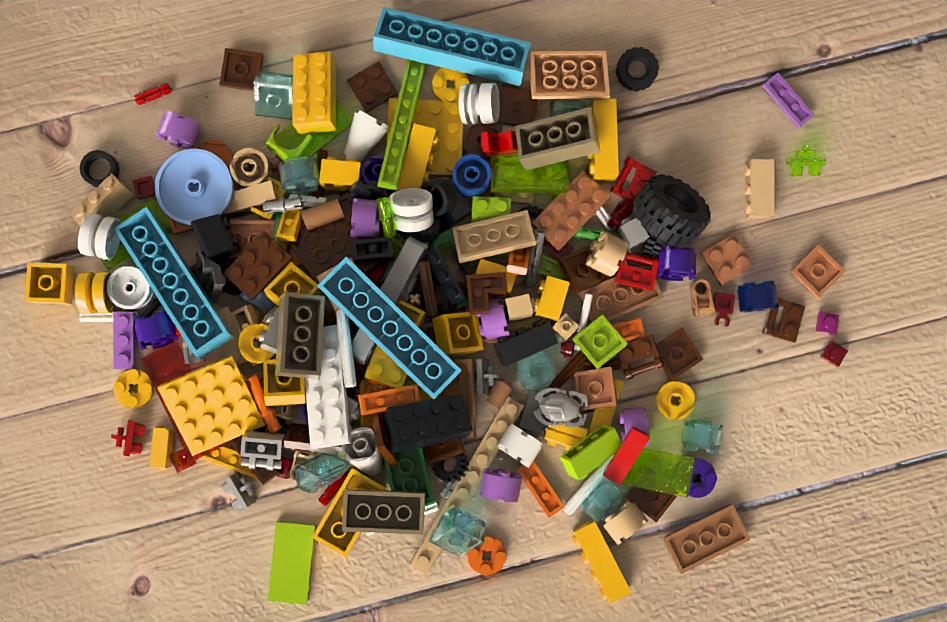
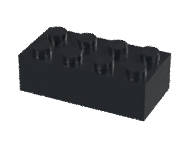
M462 394L387 407L382 415L392 453L466 439L473 431Z

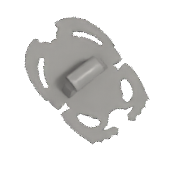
M559 388L542 389L535 396V400L540 405L537 410L533 411L534 416L540 423L548 426H563V421L566 422V427L583 426L588 415L584 414L582 418L579 408L583 403L586 408L588 407L586 395L576 391H568V395H565L566 391ZM552 391H555V392H556V393L549 394V395H548L547 397H545V398L543 397L546 393H549V392H552ZM573 396L579 397L580 400H581V403H578V402L575 401L572 397H573ZM543 414L548 420L553 422L550 423L546 421L545 419H543L541 415ZM579 417L577 422H570L571 419Z

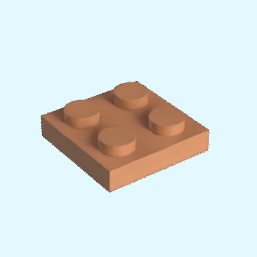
M734 233L700 253L720 286L754 266Z
M817 244L790 272L816 298H819L845 270Z
M613 367L574 373L576 392L586 395L588 407L586 408L583 403L579 411L618 406ZM577 397V402L581 403L580 398Z

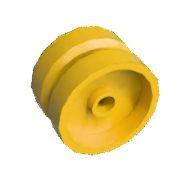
M98 271L96 274L93 272H80L78 274L75 284V299L81 314H94L96 311L100 314H111L114 311L115 304L107 294V282L112 274L111 272Z

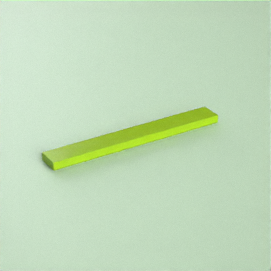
M407 60L378 180V187L392 190L398 189L426 63Z

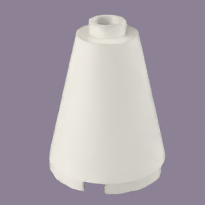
M356 109L344 154L347 155L345 159H356L361 163L389 131L390 126Z
M368 427L352 430L351 443L341 445L342 454L345 459L368 476L379 474L382 470V454L376 448L373 430Z

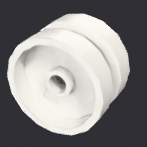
M406 188L392 193L389 197L390 210L392 211L390 213L391 224L396 230L417 232L432 226L434 222L433 210L431 209L433 207L432 194L429 191L421 188Z
M95 213L87 214L83 219L78 236V249L80 253L92 257L97 254V257L102 259H113L121 241L113 228L121 224L120 219L109 216L103 218L102 215Z
M137 267L119 268L111 274L107 282V294L110 300L116 306L124 309H142L148 306L156 295Z

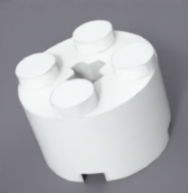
M511 424L496 447L529 468L543 444Z

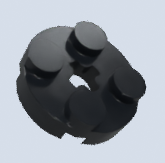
M358 181L351 185L349 201L351 203L354 202V198L378 200V202H381V207L387 204V189L378 187V183L369 181V184H362L363 181Z

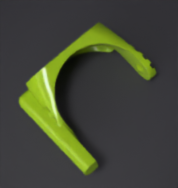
M279 125L275 126L266 142L267 149L279 156L283 161L295 163L312 139V136L308 134L305 140L295 149H283L274 141V136L280 129Z

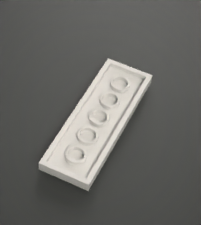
M337 325L323 327L321 376L315 379L305 378L311 449L351 443L347 391L344 386Z

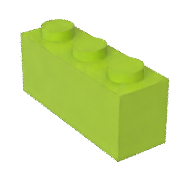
M602 424L559 457L568 475L580 480L585 478L593 469L601 466L609 457L615 455L622 442L614 427Z

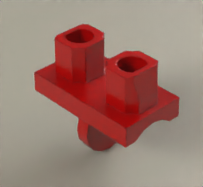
M128 420L126 435H123V427H118L117 434H111V438L116 439V447H122V440H125L124 456L141 454L143 443L132 442L133 435L144 436L145 425L135 423L134 420Z

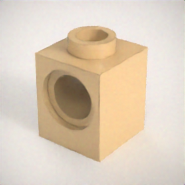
M565 313L552 328L554 333L565 342L577 330L579 325Z

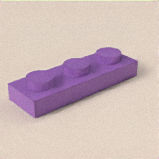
M779 73L762 85L798 129L814 116L812 111Z
M113 311L114 369L135 368L134 311Z

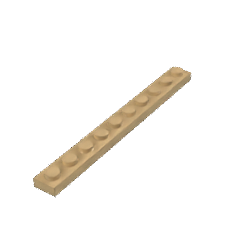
M510 397L502 405L471 458L469 465H467L469 470L464 472L466 476H461V480L456 484L410 566L426 575L428 574L480 484L484 468H489L498 453L499 448L496 447L508 427L511 424L514 425L524 405Z

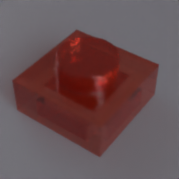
M188 447L169 455L177 473L197 464Z

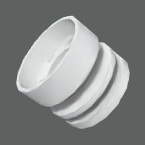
M482 83L480 89H478L477 84H471V86L469 84H462L459 92V112L463 124L466 125L471 122L472 124H477L480 118L483 124H496L498 122L500 98L496 83Z

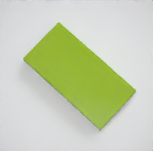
M276 522L268 601L308 604L314 538L312 536L315 533L316 525Z

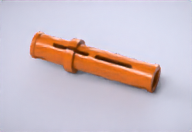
M257 375L246 379L245 381L261 412L260 416L266 422L269 432L272 433L281 429L282 427L274 413L275 409L271 406H265L264 390Z

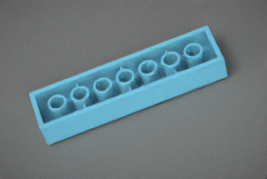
M386 7L382 9L373 36V51L517 86L521 85L531 42Z
M145 207L113 228L196 357L203 359L234 338L229 327L162 224L150 209Z
M347 257L317 285L431 398L435 399L462 371Z

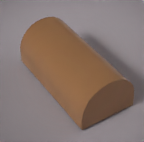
M338 198L301 211L308 230L344 218Z

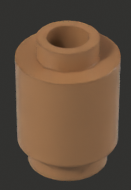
M503 378L500 381L496 379L494 386H492L487 394L488 398L486 401L500 408L513 390L510 387L511 383Z

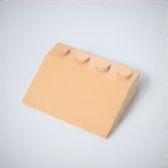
M606 51L530 52L529 74L532 99L610 98Z

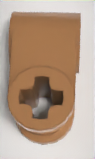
M704 279L693 281L690 285L691 308L694 317L706 313L712 315L715 312L711 286ZM698 283L702 284L704 287V291L702 293H698L696 290V285Z

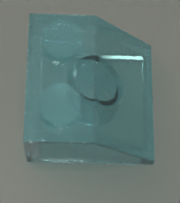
M259 71L254 81L255 116L293 120V75Z
M324 452L294 467L297 488L307 493H315L318 489L331 485L334 481L340 479L351 464L347 460Z
M604 478L579 507L596 523L599 520L602 522L609 515L607 511L612 506L616 507L621 502L623 493L609 479Z
M455 506L442 515L429 537V542L456 556H460L484 543L485 521Z

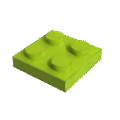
M603 314L572 338L597 369L628 345Z

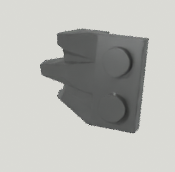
M196 252L197 264L194 265L196 278L202 287H206L207 295L212 303H217L219 296L222 295V287L226 283L225 275L221 273L220 266L212 258L206 257L205 252Z

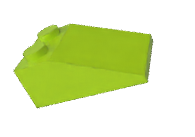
M473 196L472 223L511 213V198ZM509 252L502 253V254H497V255H493V256H489V257H485V258H504V259H508V257L505 256V255H508Z

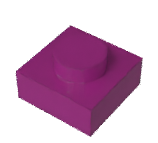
M819 312L816 332L837 334L839 315Z

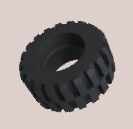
M665 174L651 177L633 202L634 213H636V218L641 222L642 227L646 228L651 235L656 236L658 240L665 241L668 245L684 247L693 244L710 223L711 213L708 204L705 203V199L699 195L698 191L692 189L689 184H685L682 180L675 179L670 175L665 176Z

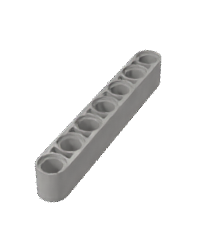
M411 236L405 242L380 289L396 306H398L418 268V262L423 259L428 248L427 244ZM360 328L351 343L353 359L365 365L377 345Z

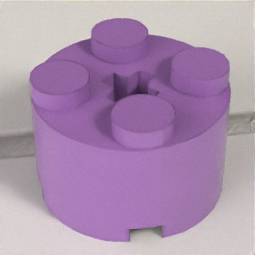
M165 111L155 137L164 141L169 140L170 145L181 148L182 145L185 149H193L201 124L186 116L184 118L178 116V113Z
M354 198L351 237L365 239L379 237L381 202H378V200Z
M502 297L489 299V314L477 315L482 320V325H479L481 336L486 337L487 340L510 335V331L505 330L509 325L505 306L503 304L500 305V302L503 301Z
M646 407L623 409V412L619 413L620 425L625 427V432H621L622 442L632 426L649 434L648 415H643V411H647Z
M484 468L480 495L492 500L500 499L504 500V502H518L522 474L514 472L510 474L507 473V470L496 469L495 472L494 469Z

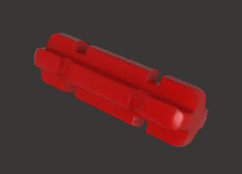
M164 83L159 88L156 86L143 91V94L138 93L134 95V99L138 105H142L146 101L150 102L162 97L163 94L168 95L172 90L168 83Z
M339 471L336 479H333L324 491L325 494H322L318 501L322 505L327 506L331 501L330 498L335 496L348 475L343 471Z

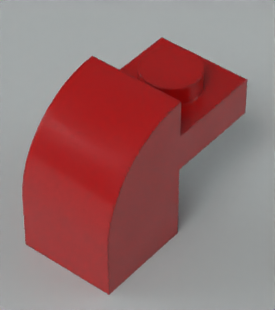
M510 130L499 134L488 131L481 133L483 152L487 153V156L490 157L518 153L516 132Z

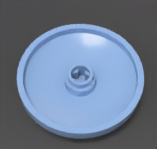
M186 149L173 154L163 163L155 181V194L162 210L175 221L192 226L190 222L216 214L222 215L229 207L234 192L233 178L227 165L218 156L203 149Z

